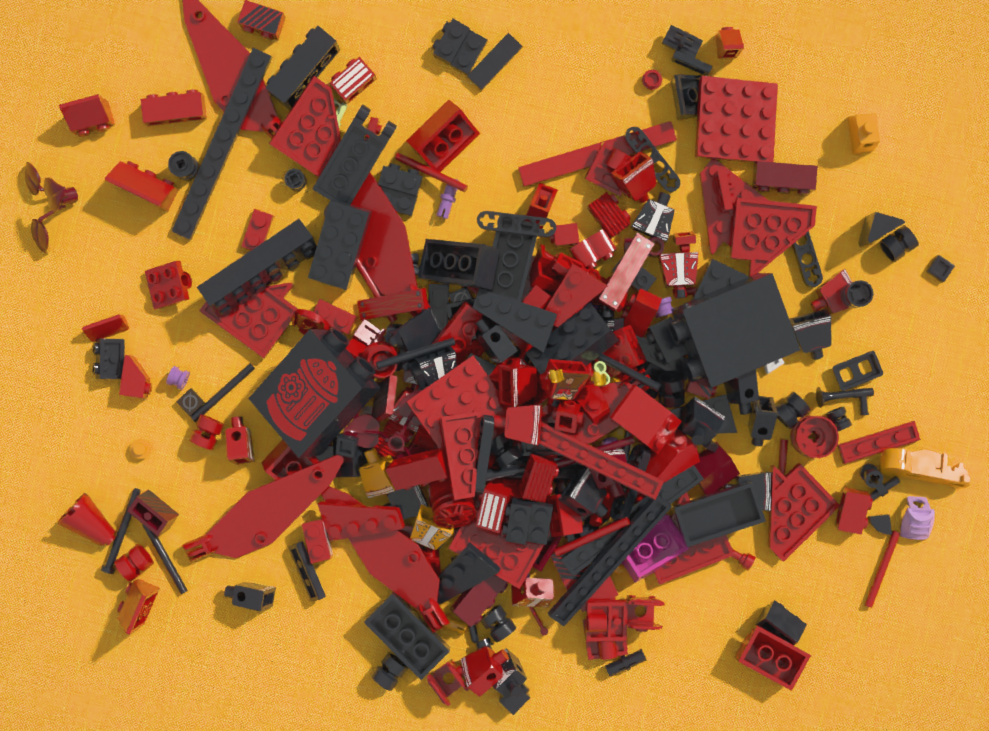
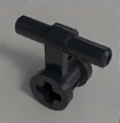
M871 463L865 464L860 468V477L869 487L876 488V490L870 493L873 501L880 496H885L889 493L888 490L900 483L899 478L894 476L882 484L883 475Z

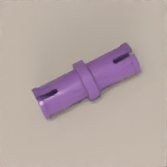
M446 184L444 194L440 196L442 200L436 216L441 217L443 210H445L443 218H449L452 204L456 201V198H454L457 191L456 188Z

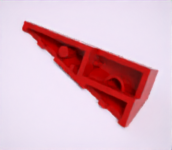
M540 244L530 270V284L533 287L537 285L541 289L556 292L565 276L558 274L552 268L558 254L555 256L545 251L546 247ZM594 297L591 301H589V302H593V303H597V304L604 305V304L600 303L599 301H597L598 298H595V297ZM627 300L625 302L624 308L622 309L623 311L625 308L629 306Z

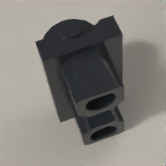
M671 25L662 44L695 58L703 40Z

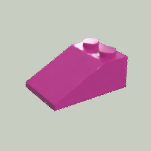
M667 514L661 518L625 558L622 564L633 581L637 583L687 551L689 547L684 544L682 535Z

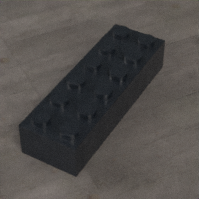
M297 219L197 286V289L218 318L226 316L238 304L246 303L250 296L262 292L271 282L280 280L284 273L296 269L300 265L299 263L305 259L308 260L314 257L317 245L302 221Z

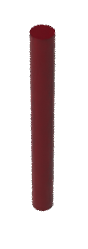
M629 436L596 448L601 451L616 450L634 444L635 441L633 436ZM567 457L555 461L559 468L577 463Z

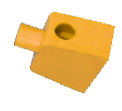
M876 113L848 116L853 154L874 151L880 142Z

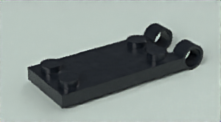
M364 104L358 110L313 187L314 191L329 200L336 199L348 204L352 203L397 128L396 124L388 121L379 136L363 126L372 110ZM369 135L370 139L365 140L364 136Z

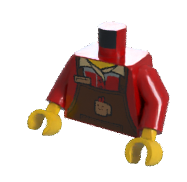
M549 359L545 373L540 375L541 387L549 397L547 402L554 407L559 406L561 400H574L587 385L603 386L607 383L606 374L600 375L599 372L591 374L583 362Z

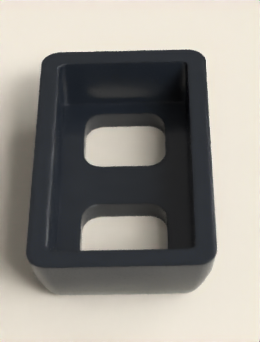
M875 351L834 365L832 368L842 391L883 375V370ZM868 360L872 371L863 375L858 364ZM849 367L853 374V379L844 382L840 375V370Z

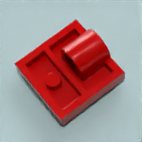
M602 142L584 178L621 196L622 191L611 173L632 156Z
M180 260L145 270L154 310L190 300L187 289L192 286V278L188 272L183 271Z
M627 599L588 600L586 602V642L627 641Z
M586 618L582 619L584 634L586 630ZM627 641L586 642L588 660H607L621 655H628Z

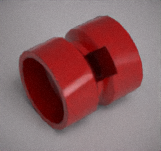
M200 414L196 422L198 428L193 430L189 441L205 449L214 450L217 443L216 435L221 434L224 423ZM202 431L210 433V436L202 435Z
M136 544L128 551V555L123 554L114 562L119 573L129 582L140 575V570L146 571L154 564L150 554L140 544Z

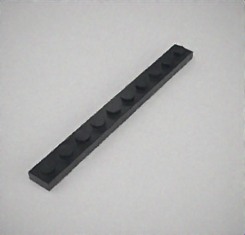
M255 48L252 49L172 232L192 240L273 58L271 55Z

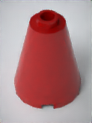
M85 492L58 521L60 526L101 547L105 544L107 546L110 545L115 539L113 535L115 530Z

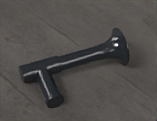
M817 387L816 401L820 408L825 402L830 400L859 398L860 415H869L867 397L874 396L873 388L824 392L820 387Z

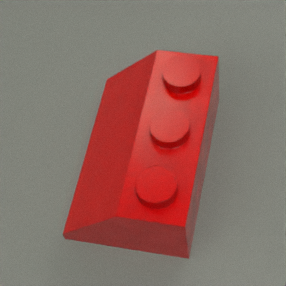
M448 100L406 142L430 168L441 172L480 133L464 112L452 101Z
M129 160L127 163L120 161L105 177L104 180L167 211H169L179 191L173 187L174 182L166 178L161 181L156 178L157 174L147 169L145 172L138 170L139 165Z
M758 625L743 640L735 655V659L738 662L791 691L811 657L809 653Z

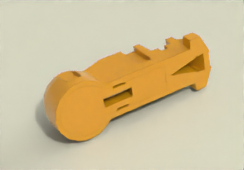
M889 448L883 451L880 458L879 471L887 476L906 477L952 486L955 489L966 488L971 483L970 475L965 469L964 463L960 462L951 469V466L947 465L948 454L945 453L940 454L929 450L910 452L899 448Z

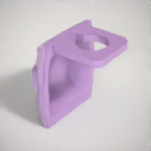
M908 496L907 503L909 508H907L901 523V537L916 540L928 539L934 525L935 510L930 508L926 497ZM913 502H921L924 504V506H922V508H918V506L915 505Z

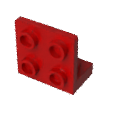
M631 324L613 332L619 341L603 353L604 355L629 368H634L647 362ZM606 365L605 372L610 378L621 373Z

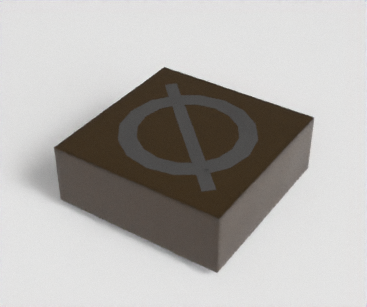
M190 388L176 401L189 416L206 403L193 388Z

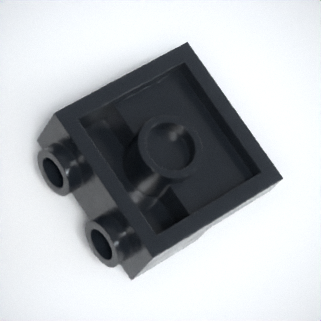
M452 18L451 22L447 21L443 26L442 32L444 35L441 40L437 38L432 47V50H434L433 55L442 62L469 75L488 39L471 31L468 26Z
M389 163L388 166L383 165L378 185L396 212L412 216L423 177L419 175L420 172L417 170L408 169L406 172L400 170V166Z
M513 497L512 503L507 504L505 516L509 517V522L504 523L502 535H506L505 541L526 545V541L547 545L553 504Z

